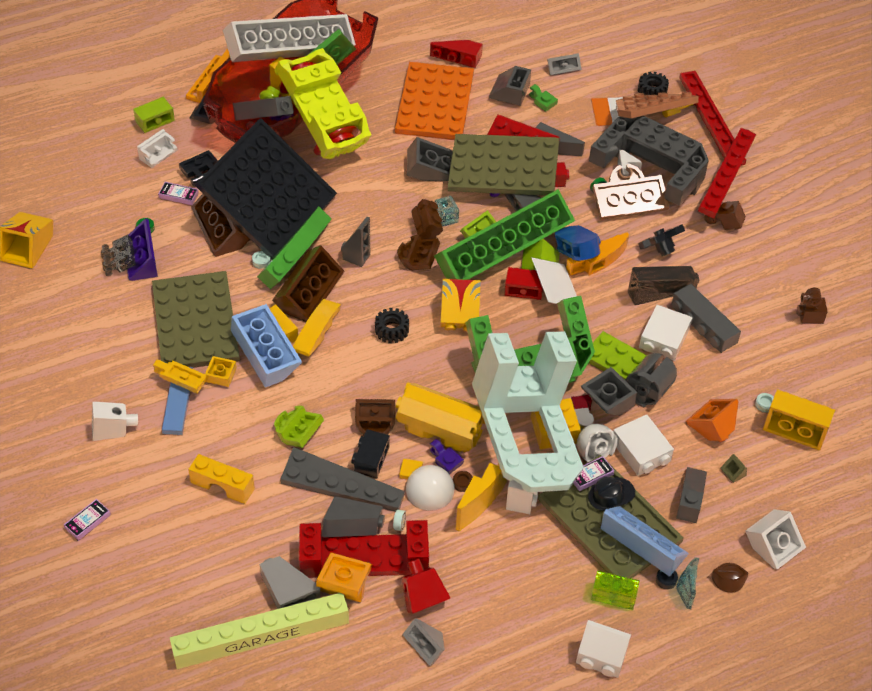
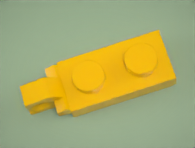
M157 359L153 364L154 372L159 374L161 378L196 394L207 381L205 374L175 361L165 363Z

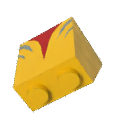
M19 212L0 226V261L33 269L53 237V219Z
M443 279L441 327H444L445 330L463 328L464 331H467L465 322L471 318L479 317L481 280Z

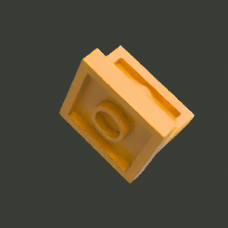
M330 553L316 580V586L320 587L322 592L332 595L342 593L344 598L361 603L364 597L365 581L371 571V563Z

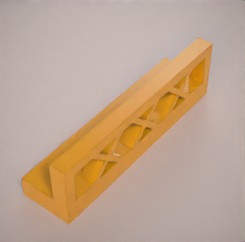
M226 49L222 56H214L186 94L187 100L200 103L205 93H213L234 64L231 61L228 49Z

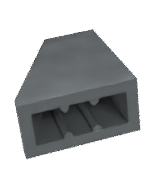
M334 496L323 519L322 536L376 535L379 527L383 528L385 522V515H382L383 506Z

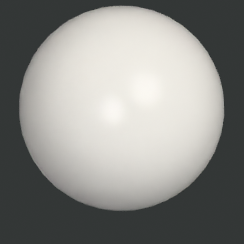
M425 465L417 468L411 473L406 483L408 500L422 510L434 511L448 505L454 496L453 480L449 473L439 466Z

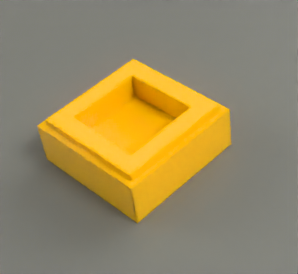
M403 459L399 478L408 479L413 471L423 466V461Z

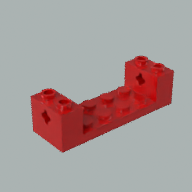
M428 520L406 521V534L323 537L321 523H301L299 525L300 572L308 578H318L330 553L371 563V571L368 576L409 575L411 572L407 562L420 558L423 569L428 568Z

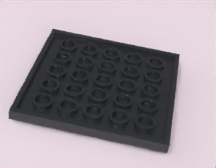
M262 118L195 184L271 260L318 207L323 210L337 194Z

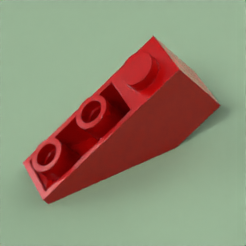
M471 40L431 42L430 56L476 68L482 57L483 44Z

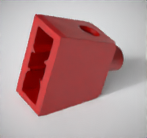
M420 558L407 562L411 574L402 577V585L408 613L413 614L451 599L433 567L423 569Z

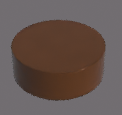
M467 471L455 473L453 476L454 488L460 492H465L473 476Z

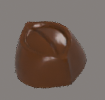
M729 562L721 564L714 569L711 578L720 590L733 593L742 589L748 578V572L741 566Z

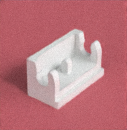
M162 129L137 146L139 159L153 168L178 151L177 146L171 143L175 139Z

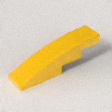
M326 299L321 301L307 320L293 345L296 353L310 356L324 340L325 332L332 326L333 318L340 311L341 304Z

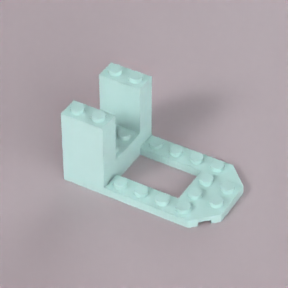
M565 331L545 333L534 366H518L519 362L508 333H488L472 382L503 477L509 481L515 480L520 483L522 489L527 492L569 490L584 468L560 408V403L577 362ZM539 411L554 453L519 454L505 413Z

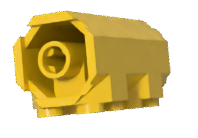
M407 382L403 396H400L396 402L398 411L395 419L405 424V429L408 433L422 438L438 436L445 447H451L459 452H468L476 447L483 430L481 428L485 421L479 406Z

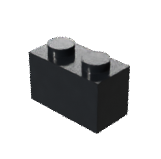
M367 429L364 437L361 436L359 439V450L354 452L351 463L354 464L355 472L378 478L390 448V435Z

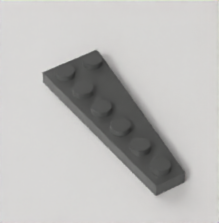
M294 447L280 479L281 484L333 497L337 496L383 506V509L395 512L400 510L404 498L403 490Z

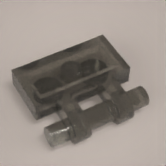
M128 234L113 241V247L110 249L109 245H102L101 258L104 261L102 268L106 276H111L113 274L112 270L117 269L119 272H122L136 265L132 238Z

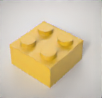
M213 356L205 372L207 376L206 382L229 387L237 369L236 361Z

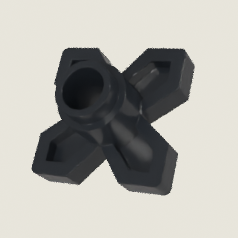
M681 224L667 230L662 228L653 232L655 236L638 243L640 250L655 245L661 256L674 252L675 244L672 237L684 232V226Z

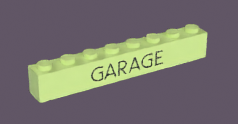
M337 593L170 637L176 668L188 667L349 624V610L344 594Z

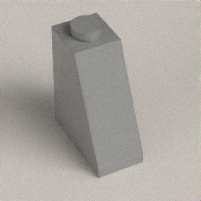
M282 557L269 558L259 564L261 576L277 609L321 598L320 587H317L314 581Z

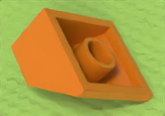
M710 399L689 417L686 423L709 441H725L735 430L739 402L737 399Z

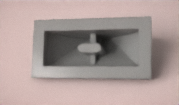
M579 53L547 59L550 75L582 70Z
M417 618L412 621L402 634L429 666H432L445 650L443 633Z

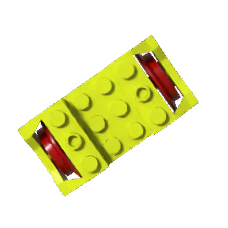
M323 48L315 50L308 56L299 59H285L278 62L274 71L282 80L279 85V91L291 96L317 143L313 149L315 155L322 156L325 159H333L335 156L339 157L340 154L351 153L367 143L372 134L369 131L366 116L358 102L349 103L337 81L341 72L334 59Z

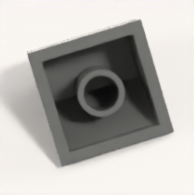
M612 367L581 385V388L607 414L620 416L635 406L637 391Z

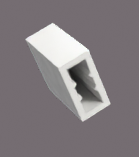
M656 305L641 335L639 348L647 352L663 354L664 358L668 357L675 361L689 332L692 317Z
M644 415L613 430L618 438L616 448L637 476L643 473H650L654 468L661 465L665 466L672 460L674 448L648 415Z

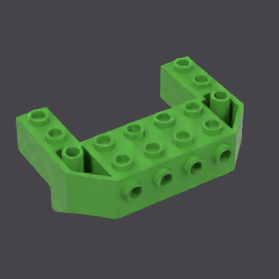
M581 296L563 299L557 303L563 330L567 335L577 360L569 383L576 381V377L582 375L595 353ZM488 315L471 318L465 322L474 358L471 364L475 373L488 333H493ZM541 344L514 349L519 362L518 366H534Z

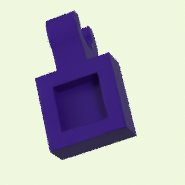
M437 439L430 443L432 447L429 450L436 456L435 463L446 470L449 475L463 464L464 459L451 447L445 450Z

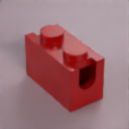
M508 267L504 296L541 300L543 287L537 271Z

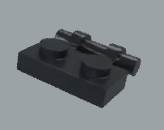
M208 150L179 163V169L187 178L195 177L190 179L191 184L194 186L206 174H202V172L209 171L218 160Z

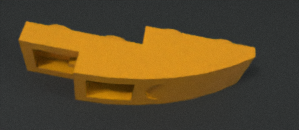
M628 232L601 240L599 245L600 254L594 258L587 260L567 259L566 270L568 275L572 276L586 271L589 276L612 264L627 248Z

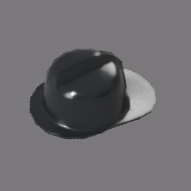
M604 477L591 487L588 499L594 508L605 511L606 509L619 507L632 501L636 490L634 485L624 478Z

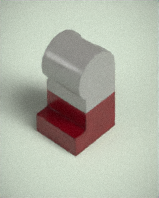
M589 395L571 397L581 431L594 423V417L589 412L592 404V399Z

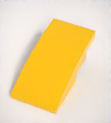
M489 463L482 478L473 476L457 507V531H461L476 520L492 504L504 488L508 480L503 477L499 463L498 465Z

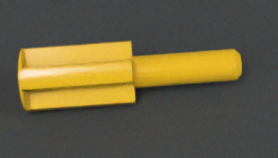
M693 104L662 111V114L667 118L680 113L681 109Z

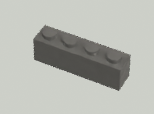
M692 284L674 293L671 304L674 310L692 317L691 325L720 353L738 343L741 330Z

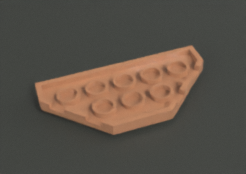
M662 92L658 93V95L635 93L634 96H623V99L616 100V108L619 117L635 118L698 103L699 96L692 95L691 92H682V94Z

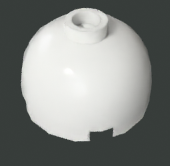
M591 424L585 427L579 434L577 449L581 457L587 462L598 455L606 458L609 454L612 456L615 452L618 438L614 431L607 426Z

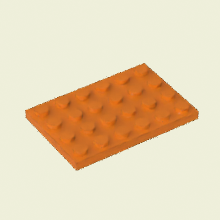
M409 61L395 126V134L455 140V134H463L474 68Z

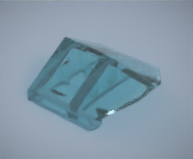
M696 557L682 572L676 586L687 609L692 608L696 595L695 588L699 558Z

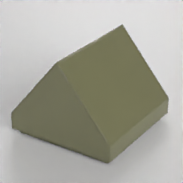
M732 454L721 467V470L733 483L747 476V468L735 454Z

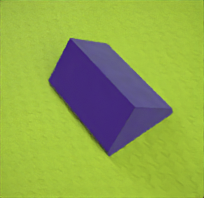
M145 218L123 239L128 278L131 281L158 277L149 219Z

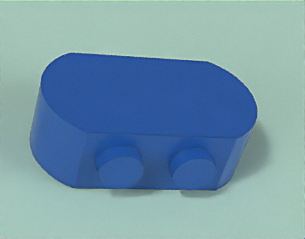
M568 226L555 232L557 251L573 260H587L600 254L599 245L601 241L598 234L582 226Z

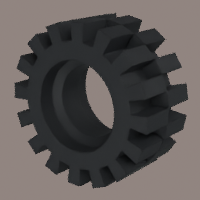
M644 73L639 78L638 92L644 93V95L667 93L669 80L666 79L665 75L662 76V73Z
M389 308V311L383 309V313L380 311L375 318V333L378 335V338H382L383 342L388 340V343L391 344L393 340L395 343H398V339L403 341L404 337L406 338L409 333L408 315H404L403 310L399 312L398 308L393 311V308ZM389 323H395L399 326L396 328H389L385 325Z

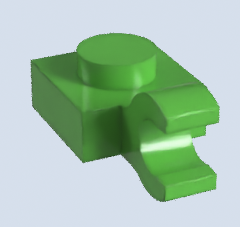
M536 84L530 87L532 92L529 93V96L534 98V104L545 112L557 105L558 99L549 92L544 91L542 93Z

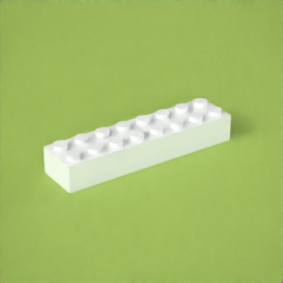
M347 14L230 22L223 29L232 62L277 59L280 56L284 58L306 56L338 29L354 46L356 45Z

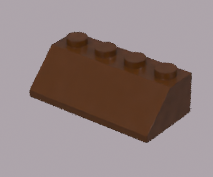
M204 194L191 206L214 256L217 257L241 250L250 240Z
M321 245L312 248L305 253L272 301L284 314L307 322L316 307L323 299L327 298L345 271Z

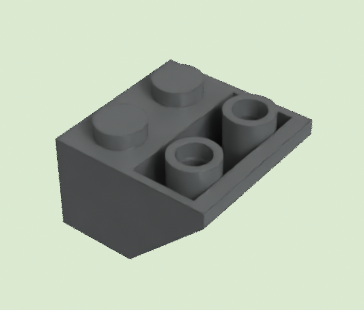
M514 66L499 74L489 98L521 106L530 86L531 69Z

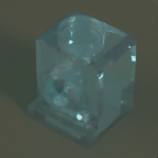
M452 196L435 200V203L438 205L439 216L442 219V227L459 222V208Z

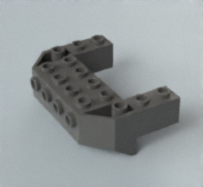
M646 116L635 118L618 117L591 145L589 162L605 168L614 157L618 158L619 150H624L675 174L667 183L664 199L678 206L683 203L690 193L693 195L697 193L705 179L709 162L702 143Z

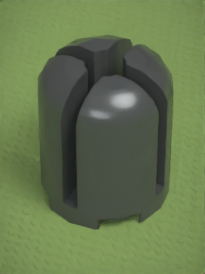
M652 353L645 356L625 379L637 391L635 403L642 407L656 405L675 382L677 368L670 358L666 357L663 360V354Z

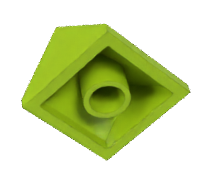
M541 239L524 249L521 269L536 270L532 258L559 263L560 252L546 240Z

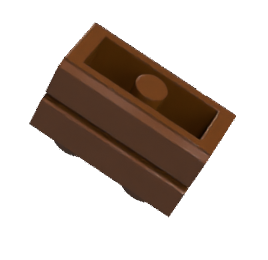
M422 199L417 204L418 206L411 210L417 235L419 234L421 239L437 238V235H440L443 231L442 219L437 210L438 205L433 201Z

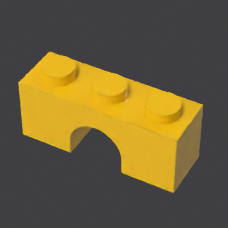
M201 454L196 456L188 469L192 484L207 490L210 489L212 484H216L225 490L228 498L246 504L255 489L252 474Z

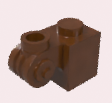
M739 201L722 202L715 218L705 215L704 220L709 224H715L717 219H719L724 230L741 229L746 216Z
M810 288L805 293H801V303L797 306V315L800 316L801 324H824L828 313L825 297H821L819 288Z

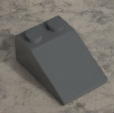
M416 137L407 149V176L421 181H449L453 150Z

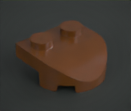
M418 234L411 236V240L406 244L403 242L400 244L397 255L402 264L409 270H426L432 267L435 259L434 255L437 254L440 241L438 238L421 239Z
M356 399L355 423L359 432L365 435L368 429L389 434L395 424V400Z

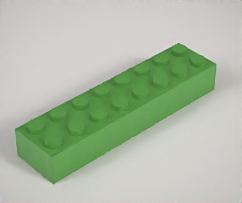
M559 189L441 251L434 255L446 279L468 280L571 224L575 219Z

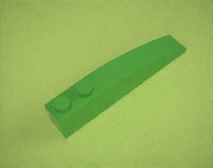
M318 207L257 277L268 288H273L311 246L332 218Z

